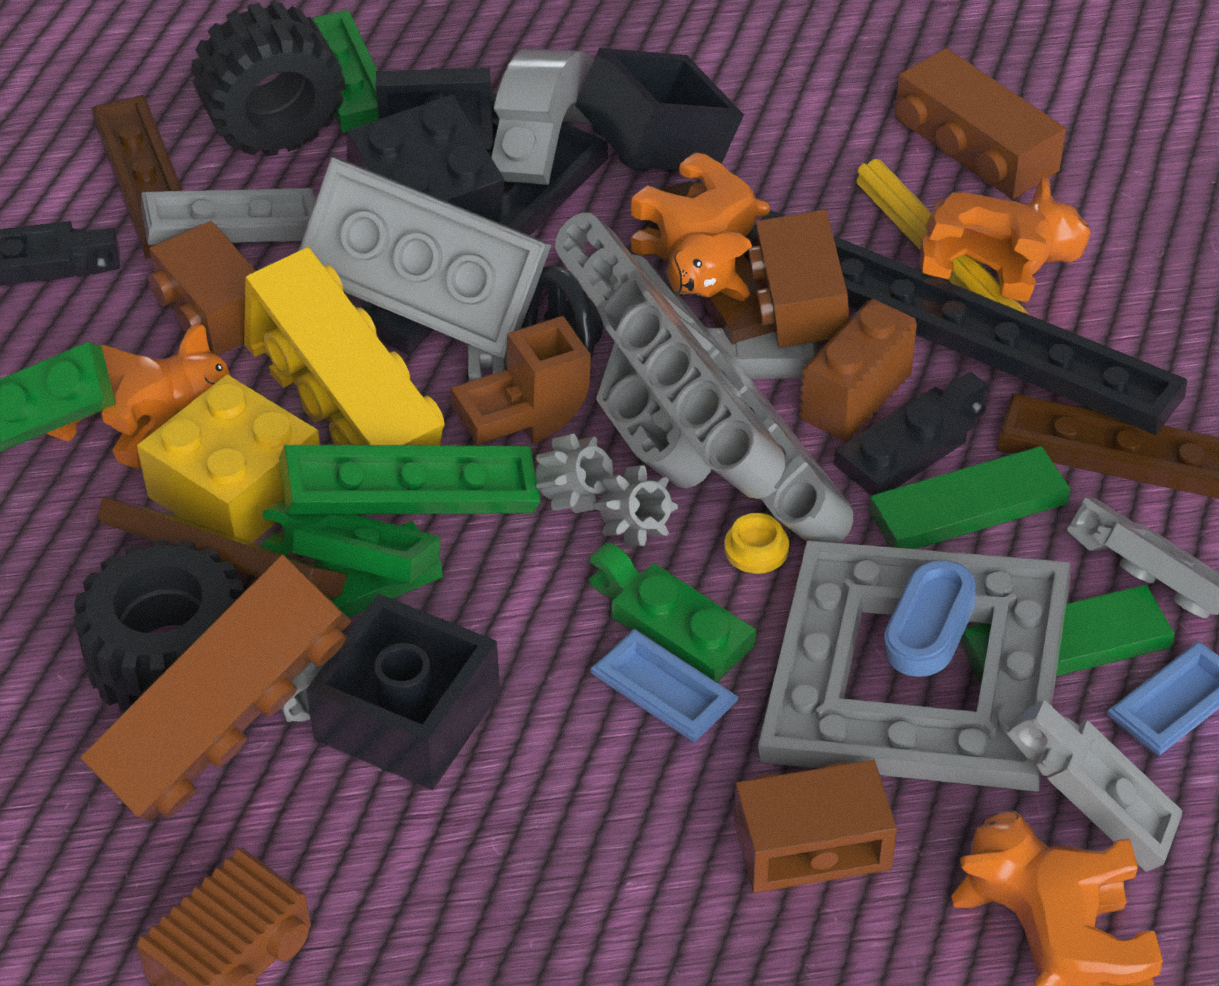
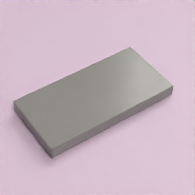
M331 157L299 251L309 246L323 266L326 264L332 266L342 282L344 292L491 354L507 358V333L521 329L552 244L340 158Z

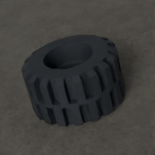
M271 2L268 8H262L260 3L248 5V11L241 14L237 10L230 12L226 15L228 21L222 25L215 23L208 30L209 40H200L196 48L199 58L192 60L191 67L195 77L192 80L194 88L219 136H223L226 143L234 149L241 146L244 153L255 155L259 150H263L265 156L277 155L279 149L286 148L288 152L299 148L298 143L306 139L309 142L313 141L319 136L317 130L322 126L329 127L335 119L332 110L341 108L344 98L340 91L345 89V78L341 73L342 68L317 24L310 16L306 18L302 10L294 6L286 10L283 3ZM282 72L269 83L255 87L266 77Z
M168 540L153 541L152 547L143 549L137 544L126 548V555L120 558L110 556L101 562L102 572L90 573L84 580L85 592L78 593L74 603L76 615L73 616L75 628L93 689L98 688L100 698L109 706L118 703L120 712L124 713L244 593L242 582L237 578L236 569L229 561L221 562L218 552L209 547L199 552L197 551L196 543L183 540L178 546L169 545ZM181 625L180 627L162 633H149L161 627Z

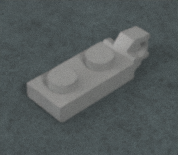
M1085 498L1067 531L1089 551H1100L1110 548L1123 556L1119 564L1133 576L1148 583H1154L1157 578L1174 589L1176 593L1173 596V600L1182 608L1202 618H1208L1210 613L1212 615L1219 614L1218 571L1144 524L1132 522L1098 499Z
M1045 699L1015 714L1007 735L1027 758L1038 760L1037 767L1042 775L1048 776L1047 779L1113 842L1120 839H1130L1137 864L1145 872L1164 865L1182 817V810L1088 720L1078 725L1067 717L1060 715Z

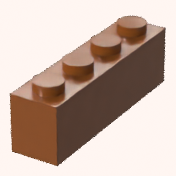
M282 554L80 758L138 818L155 821L160 814L166 819L172 817L195 795L197 788L192 782L211 763L216 768H219L239 752L247 741V737L242 732L261 713L266 717H270L292 698L297 691V687L292 681L311 662L320 667L339 651L347 640L342 631L352 621L296 565Z

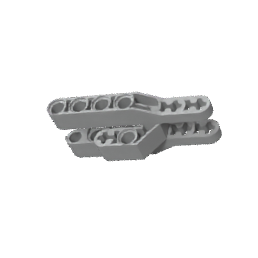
M583 212L567 220L560 228L556 237V252L597 307L605 329L615 341L596 400L634 454L660 475L667 477L672 484L679 488L686 489L696 486L707 477L712 469L747 497L761 498L776 519L806 542L808 540L841 543L849 534L853 524V510L850 503L748 374L700 322L682 297L671 290L669 281L663 273L641 255H631L617 235L593 214ZM587 240L597 249L590 257L585 253L586 250L583 246Z

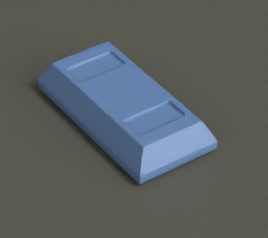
M633 629L591 668V673L600 681L692 743H695L738 701L737 695L636 629Z
M1198 640L1111 707L1107 715L1119 728L1155 757L1160 756L1219 709V655Z

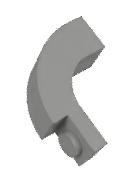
M525 48L519 51L511 60L504 73L494 105V110L500 120L491 158L502 174L504 181L549 185L562 122L590 124L589 120L575 106L593 63V59L586 52Z

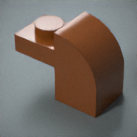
M564 316L507 333V370L451 387V406L477 445L524 430L533 444L564 427L581 408L589 389L591 354Z

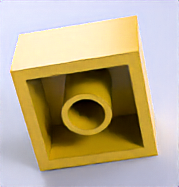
M226 374L137 445L147 495L150 499L179 518L254 542L277 523L276 521L263 518V510L275 502L285 501L279 456L284 445H320L316 428Z

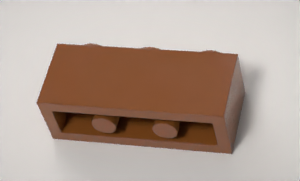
M944 48L899 74L895 118L1012 200L1038 185L1042 177L1049 178L1060 171L1066 127L948 48Z

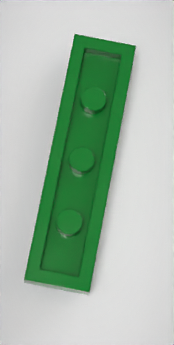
M284 445L279 456L287 515L534 513L541 502L539 489L536 487L537 478L530 446Z

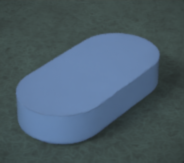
M939 560L926 563L918 567L911 574L884 633L887 660L900 673L915 677L929 676L940 672L951 662L976 605L975 580L972 573L966 567L956 562Z

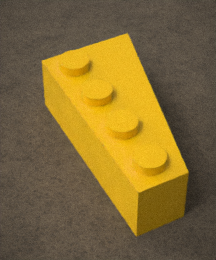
M308 246L245 276L244 346L254 357L263 353L270 357L273 365L269 366L270 374L283 388L292 383L297 386L302 409L315 423L325 418L330 422L329 431L335 445L440 446L442 430L445 426L441 410L431 397H423L410 381L408 368L401 356L395 351L388 352L377 337L376 328L369 314L363 308L359 307L356 309L344 294L342 282L332 266L329 264L323 266Z

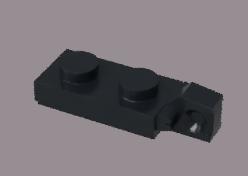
M71 221L0 229V285L50 281L74 277V275L79 277L88 272L95 275L120 269V248L114 228L89 231L73 229Z
M970 372L950 382L944 392L938 387L929 389L927 393H921L836 448L834 465L871 495L898 488L966 443L967 432L975 426L976 416L986 409L984 403L986 390L989 389V385Z

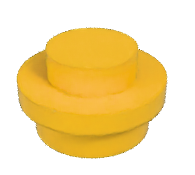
M750 513L738 518L725 536L724 552L728 561L741 571L754 574L767 573L779 568L786 561L789 552V539L781 524L774 517L763 513Z

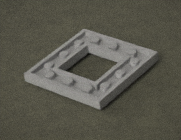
M807 540L758 744L760 762L820 769L835 762L856 763L875 759L879 774L884 776L1039 792L1042 773L1037 767L1038 760L1027 758L1007 735V732L1015 714L1038 704L1043 699L1052 706L1070 583V562ZM945 560L956 562L966 567L974 577L976 588V605L969 622L991 624L977 712L844 699L862 612L892 615L911 574L918 567L926 563Z

